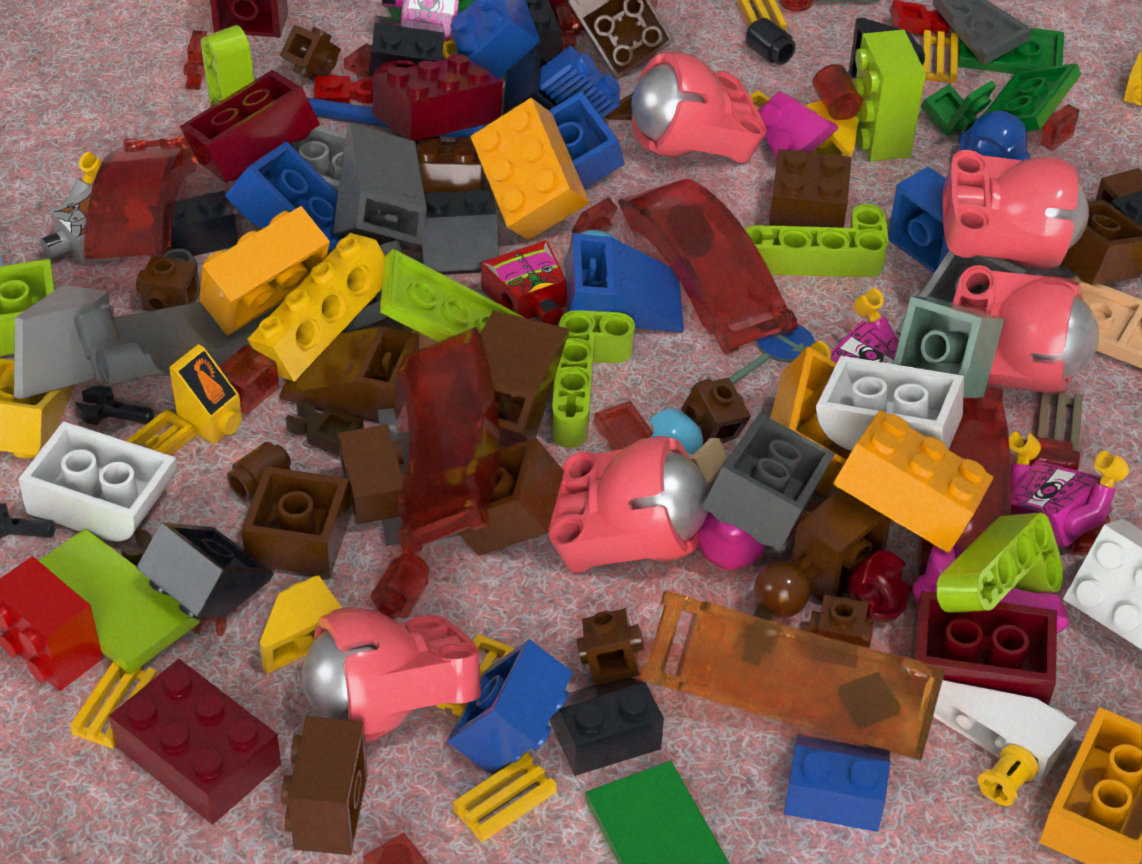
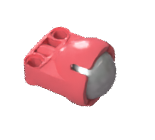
M672 51L655 56L642 71L633 92L631 105L632 127L635 138L650 153L677 157L688 155L693 151H700L730 157L740 163H747L767 132L761 115L740 80L725 71L713 72L706 63L691 54Z
M961 150L953 156L944 183L942 197L943 229L947 248L953 254L963 258H971L978 255L1010 259L1029 268L1049 269L1061 265L1068 249L1084 233L1089 217L1087 198L1078 184L1075 166L1061 158L1048 156L1015 160L983 156L971 150Z
M981 265L972 266L962 273L953 303L1005 319L987 385L1050 394L1066 392L1072 376L1084 369L1093 358L1099 341L1098 324L1092 310L1083 301L1080 283L1063 277L991 271L989 268ZM984 284L989 286L984 293H971V290L977 285Z
M663 436L645 438L630 444L624 449L596 454L579 452L570 456L563 463L562 469L564 474L549 527V539L569 571L581 573L594 566L640 559L661 562L675 560L688 555L697 548V531L704 523L708 513L702 506L709 494V489L703 473L689 459L687 451L679 440Z
M346 607L332 610L321 616L318 620L320 625L315 630L314 643L310 646L302 666L303 690L314 711L322 718L364 722L365 743L377 741L394 731L413 709L443 703H467L481 696L479 650L477 646L456 625L444 617L436 615L418 616L405 623H398L371 609Z

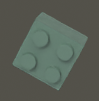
M911 296L893 364L964 376L963 398H983L1005 319L935 297Z

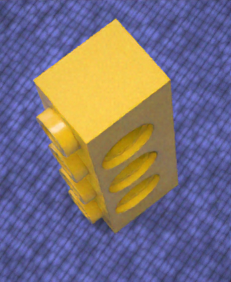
M349 233L337 243L336 248L321 263L312 269L309 276L286 296L280 306L259 324V327L247 340L268 373L295 382L382 289L385 255L377 240Z

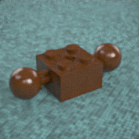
M833 488L825 496L821 505L813 512H805L798 519L794 527L796 537L794 549L790 555L791 562L777 561L770 563L757 575L754 583V596L757 604L761 603L767 608L775 610V617L788 618L798 614L805 608L810 595H813L821 602H823L824 594L842 597L848 591L847 580L851 569L875 551H885L890 523L894 520L844 490Z

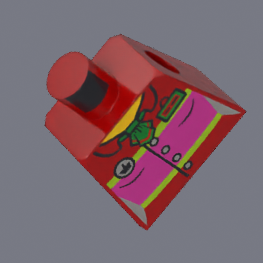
M546 240L481 262V289L494 302L527 319L538 316L541 322L552 325L560 321L563 316L561 308L566 306V279Z

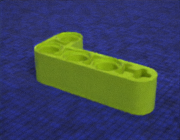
M238 25L201 38L210 107L254 81L251 52L248 39Z
M860 204L852 210L850 228L749 226L741 232L738 265L743 271L750 274L876 277L884 270L889 241L886 215L876 205Z
M570 311L565 313L560 319L559 326L568 328L570 331L554 380L552 439L562 447H578L587 440L593 362L623 363L632 357L635 324L634 320L624 313Z
M1044 513L998 517L938 578L937 598L940 607L948 613L990 611L1012 588L1034 593L1059 591L1064 580V570L1049 518Z

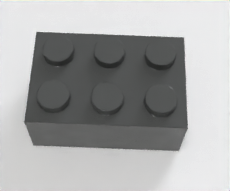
M759 413L723 464L702 508L712 513L717 520L726 524H732L749 533L757 542L781 550L815 493L835 453Z

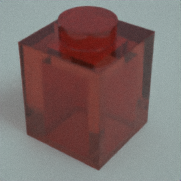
M247 344L219 366L220 370L239 394L241 412L245 415L251 413L279 388L276 361Z

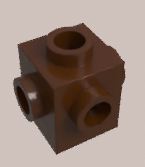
M294 24L279 56L295 65L292 70L293 72L312 80L313 75L326 76L330 74L337 64L341 48L331 43L332 36L323 30L313 27L311 31H308Z
M152 255L145 270H140L136 280V290L141 294L143 310L154 311L195 303L200 294L197 263Z
M730 378L714 381L705 379L696 383L691 388L690 394L681 408L682 412L701 429L703 445L710 438H719L721 443L737 439L751 418L742 396L736 391Z
M824 594L821 612L812 611L807 637L816 639L812 660L857 668L860 648L870 649L874 622L865 621L868 608L867 602Z
M626 608L616 611H602L594 616L583 618L584 637L577 638V647L582 664H589L596 686L640 676L638 652L645 650L639 624H630Z

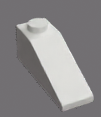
M934 678L927 686L922 710L998 758L1000 751L1008 744L1023 747L1032 754L1038 763L1039 772L1033 779L1038 783L1043 781L1068 750L1077 725L1076 722L1066 717L1063 712L1056 708H1051L1037 698ZM1017 761L1014 765L1018 768L1020 762Z

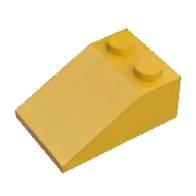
M1 358L0 451L13 452V455L18 458H34L57 430L75 384L23 399L14 398L15 360Z

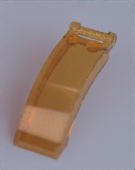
M663 591L660 605L664 606L647 667L642 666L638 680L847 742L915 760H922L945 669L908 657L889 654L795 629L715 603L696 600L670 591ZM681 611L693 615L676 675L664 671Z

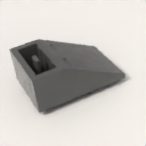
M352 122L347 123L333 234L346 237L349 233L375 239L379 245L399 241L402 250L422 246L427 208L415 141Z

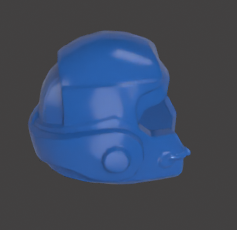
M993 111L980 116L974 122L972 128L967 129L958 139V151L971 150L983 156L1025 160L1031 157V153L1027 152L1025 125L1019 118L1004 111Z

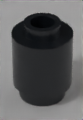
M761 18L754 21L747 29V46L768 62L783 65L794 55L796 44L792 36L770 19Z

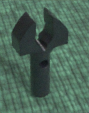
M96 386L82 391L83 402L98 403L96 405L75 402L78 415L88 424L98 425L102 419L108 417L147 424L154 418V411L151 408L114 401L112 388Z
M0 503V538L9 534L52 537L55 534L56 525L54 521L13 518L9 515L7 504Z

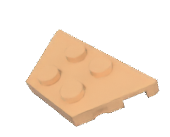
M1078 275L1070 278L1080 283L1083 301L1089 306L1096 318L1099 329V341L1096 351L1142 369V299L1102 284L1090 285L1081 281Z

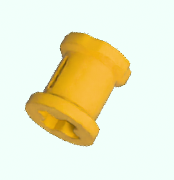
M1015 744L1006 745L1000 751L999 761L991 770H984L977 779L981 792L1005 807H1009L1016 801L1017 791L1025 781H1032L1039 772L1038 763L1032 754ZM1017 761L1020 762L1018 768L1014 765ZM998 784L1002 785L1001 789H997L996 786Z

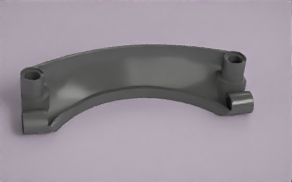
M399 241L379 245L385 256L392 249L403 253ZM382 289L340 334L357 331L390 318L380 313ZM201 302L116 317L112 316L109 308H103L79 315L74 318V322L86 359L91 360L96 378L105 386H110L146 376H171L169 367L197 344L206 349L220 369L258 361L260 359L247 339L259 327V324L269 317L280 304L229 336L224 333Z

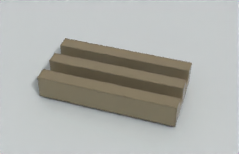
M1042 392L1036 439L1041 445L1038 455L1076 461L1079 447L1083 394L1075 393L1074 399L1066 398L1067 392L1058 393L1057 396ZM1049 404L1056 405L1052 447L1045 446ZM1065 407L1072 408L1068 450L1062 449Z

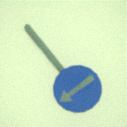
M772 322L763 326L758 332L756 340L757 346L763 354L729 377L732 384L742 379L770 358L776 361L793 362L807 346H811L815 342L812 333L805 327L792 322Z

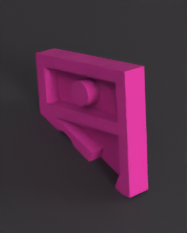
M781 91L758 110L767 130L765 137L776 160L778 149L800 150L811 153L839 129L835 123L826 120L818 115L816 111L802 105L797 99Z

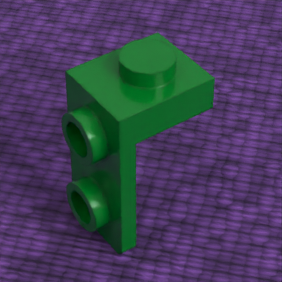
M991 80L970 93L965 100L951 84H948L927 97L920 107L945 135L949 136L958 130L961 133H965L967 129L972 128L974 122L978 119L976 115L991 103L992 100L989 96L996 88V84Z

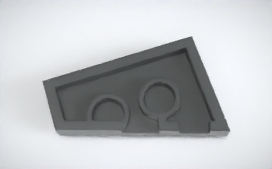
M933 0V6L982 65L1030 40L1032 28L988 0Z

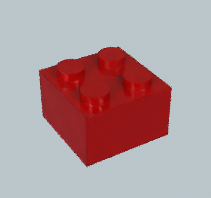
M31 556L0 578V644L12 658L20 655L26 661L31 674L40 683H45L48 680L61 691L103 660L91 605L35 557Z

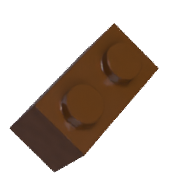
M388 424L338 433L340 462L344 478L349 479L351 506L356 525L407 515L406 498L413 497L412 483L409 472L401 473L399 465L404 464L401 442L399 439L392 440Z

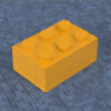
M529 98L470 136L506 226L527 240L534 238L590 203L552 113L534 99Z
M302 206L290 213L283 211L276 215L267 227L258 232L253 230L246 233L238 240L237 245L225 252L223 250L216 251L205 260L202 265L199 301L224 333L229 336L282 303L286 296L309 276L312 269L327 257L330 241Z
M807 346L781 373L770 419L835 453L816 489L817 492L826 496L833 488L839 489L833 483L852 451L832 441L822 430L817 418L816 405L837 363Z
M879 410L856 443L833 484L945 552L950 553L974 515L994 476L988 474L983 466L976 461L963 459L951 452L937 438L926 437L912 429L903 418Z
M1101 707L1098 708L1050 809L1039 843L1085 864H1140L1142 860L1141 724Z

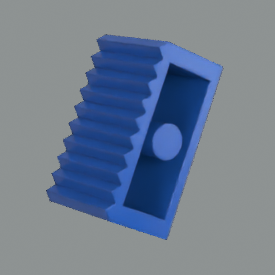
M568 46L566 50H563L556 58L553 57L551 62L548 61L540 69L539 87L541 91L550 96L551 100H555L556 104H560L582 91L602 119L619 107L620 86L617 80L610 74L604 75L596 68L593 59L587 53L583 52L580 54L572 46Z

